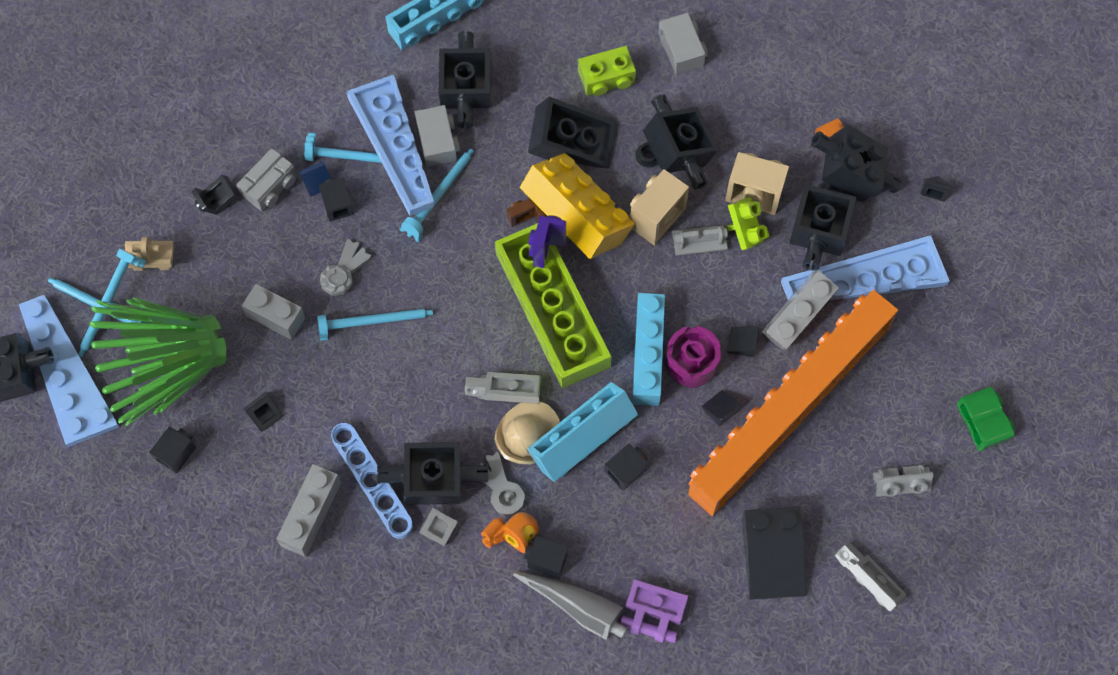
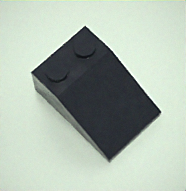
M549 96L535 108L528 153L547 160L566 153L574 160L575 164L608 169L617 121Z
M801 507L744 510L742 528L749 600L805 597L804 535Z

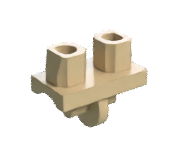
M142 237L141 241H125L126 251L146 260L143 268L130 263L128 268H133L134 271H143L145 268L171 269L174 253L173 241H150L149 237Z

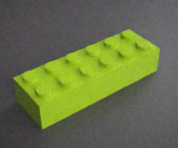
M537 224L495 241V250L499 262L563 389L611 368V355L556 246L549 245L544 268L533 266V257L529 256V237L531 230L537 229Z

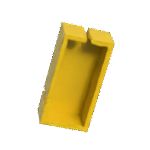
M566 153L555 156L549 161L545 160L532 165L520 186L547 216H558L566 221V235L589 259L620 246L635 225L624 210L614 207L615 203L610 199V196L602 191L593 182L592 178L585 174Z

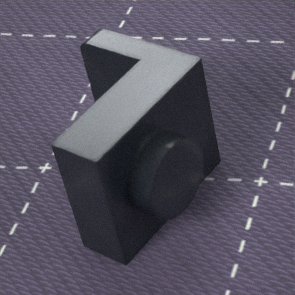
M223 174L204 190L198 188L192 190L196 199V206L203 212L215 215L221 213L239 197L229 177Z

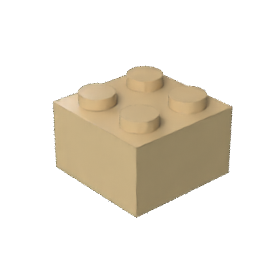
M738 152L729 179L725 201L735 203L745 197H751L752 201L760 203L762 212L775 215L789 166L777 160L769 161L758 158V156L752 153Z
M665 169L658 176L653 175L648 181L647 189L642 195L638 193L630 204L631 213L629 217L635 223L632 230L654 246L683 213L687 205L689 186Z

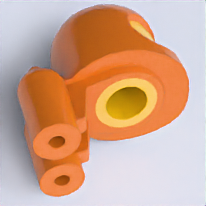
M525 512L515 514L506 524H504L502 517L494 518L481 532L482 542L486 547L491 548L494 544L497 545L505 540L518 551L525 553L529 542L538 535L539 526L535 518Z

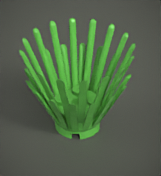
M132 297L133 300L128 299L126 301L130 305L137 307L96 301L99 305L115 309L92 307L91 309L95 313L109 314L117 319L153 322H90L92 328L123 329L120 331L121 336L137 337L93 341L91 347L94 349L128 346L125 349L126 353H128L127 358L98 364L95 367L97 372L159 359L132 368L131 372L136 375L105 386L102 389V393L108 394L129 385H138L163 375L140 387L138 392L111 406V412H115L132 402L134 406H137L121 416L118 423L129 419L126 422L127 426L164 400L154 410L153 415L159 412L162 413L213 368L221 367V364H225L224 337L219 338L215 331L221 329L215 316L212 314L198 316Z

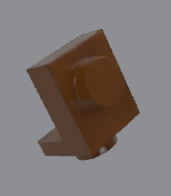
M530 198L525 201H516L506 209L507 220L511 227L533 217L537 221L539 216L547 217Z

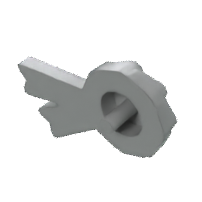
M347 239L338 265H329L321 273V288L332 296L346 294L353 285L351 274L370 261L371 255L365 253L364 248H361L355 255L359 247L358 242L352 243L350 239Z
M495 452L493 456H486L492 472L488 470V482L483 483L493 490L491 504L499 514L512 516L523 508L525 494L517 483L506 480L500 455L498 452Z

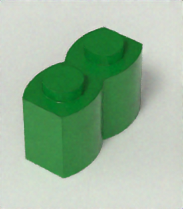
M992 387L961 397L957 402L961 416L968 426L969 432L980 452L1008 442L1015 436L1014 422L1003 412V400L1000 394L995 392Z

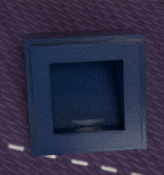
M319 162L300 171L302 181L311 197L321 193L318 184H322L330 179L324 162Z

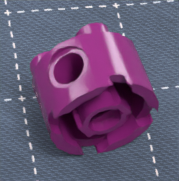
M696 326V328L683 327L675 332L668 342L665 361L667 371L673 380L689 388H697L712 380L718 370L721 357L719 340L711 331Z

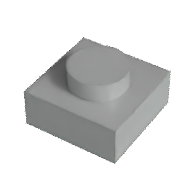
M432 508L419 533L445 546L458 521Z

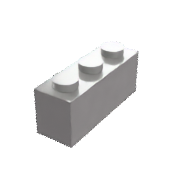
M819 270L813 271L761 333L780 349H787L839 287Z
M312 464L276 538L281 547L307 557L342 483L338 474Z

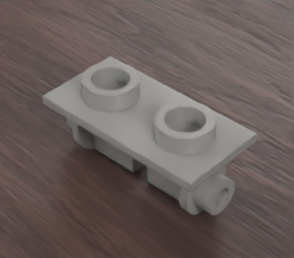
M724 225L672 231L676 256L728 250L726 242L727 228H724Z
M922 464L903 467V475H899L897 468L878 469V472H873L874 483H877L876 497H892L907 493L920 494L925 491H931L933 472H930L929 467H924Z

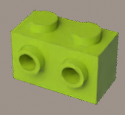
M627 46L578 59V72L587 96L593 94L600 96L608 90L615 88L625 89L635 83L636 70Z

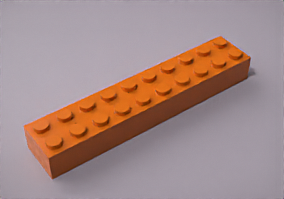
M874 289L867 296L862 294L856 300L851 313L845 312L835 324L837 327L833 332L827 331L818 341L819 346L814 352L810 349L800 360L802 364L797 370L792 368L782 379L783 384L779 389L774 387L764 398L765 403L760 409L756 406L750 411L746 417L747 421L742 428L738 425L731 431L727 437L729 440L724 447L718 445L712 451L707 465L704 467L700 464L690 476L692 479L689 482L690 489L688 495L712 517L890 329L898 309Z

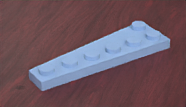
M394 75L348 90L347 97L408 214L411 216L433 208L434 200L422 168V162L415 146V140L408 124V118L402 105L401 95Z
M931 235L819 268L821 273L839 287L828 301L860 297L862 294L867 296L873 289L878 294L942 287L947 286L950 282ZM808 270L782 278L781 284L787 300L790 299L813 271Z
M45 295L19 304L34 351L50 347L54 354L53 357H49L54 358V363L39 367L66 446H73L119 428L115 417Z

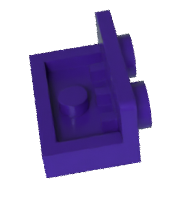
M539 216L537 229L531 230L529 256L533 257L534 267L544 268L549 245L566 246V221L558 216Z

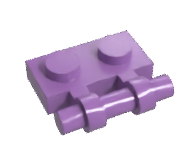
M634 579L626 603V609L636 611L634 619L623 616L620 624L630 629V633L636 635L642 633L655 637V641L663 643V640L674 643L677 632L667 630L668 622L680 625L688 596ZM644 614L660 619L659 626L642 622Z

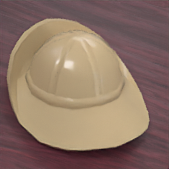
M539 401V404L519 403L505 414L496 429L494 439L499 452L506 460L513 463L534 464L535 461L527 448L559 424V417L548 404Z

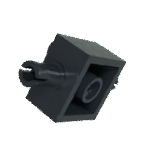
M464 31L458 33V48L439 49L438 94L440 106L445 105V108H457V127L464 129V119H466L467 129L473 127V108H491L490 48H473L474 34L470 31H467L466 41Z
M665 94L654 97L651 100V104L657 113L643 129V132L661 170L665 169L669 173L685 171L694 190L705 187L709 182L701 167H705L719 149L698 107L673 111Z
M846 125L830 137L821 131L813 136L811 146L825 153L822 180L848 195L855 196L860 202H864L883 190V187L891 193H896L900 189L902 179L886 171L888 148L850 125Z
M824 181L823 188L804 185L789 244L807 248L803 267L809 270L812 260L811 271L819 270L823 252L841 256L856 200L855 196L839 193L838 188Z
M17 333L0 337V402L36 393L34 368L54 363V358H49L54 356L50 347L32 351L31 343Z
M460 442L404 443V464L402 466H377V484L402 483L406 505L461 504V485H463V482H488V464L463 466V463H461ZM431 470H436L435 477L429 476Z

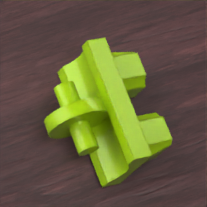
M745 197L728 205L733 222L727 224L726 227L728 231H736L741 250H746L762 243L764 239L769 237L767 227L759 225L757 216L761 215L762 211L758 201H752L751 197Z

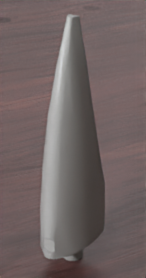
M514 572V577L548 598L569 614L583 628L607 640L611 632L621 638L626 634L628 628L617 623L624 609L621 605L585 589L534 574Z

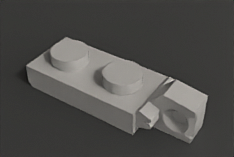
M487 372V375H482L480 378L466 377L465 395L475 396L483 400L539 404L541 376Z
M850 542L845 544L835 554L841 565L847 567L855 575L856 580L865 586L875 596L877 602L889 611L893 610L907 597V594L868 554L864 557Z

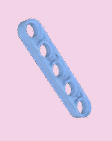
M348 423L337 424L331 432L333 443L385 527L394 538L403 539L408 537L413 530V523L389 483H380L375 487H368L364 484V480L368 475L378 474V465L355 429ZM342 430L352 433L351 439L346 443H341L337 440V434ZM356 452H362L366 456L365 461L360 465H354L350 462L351 456ZM389 496L394 500V504L390 509L383 510L378 506V502L382 497ZM397 519L406 520L408 522L407 529L401 533L395 532L392 529L394 521Z

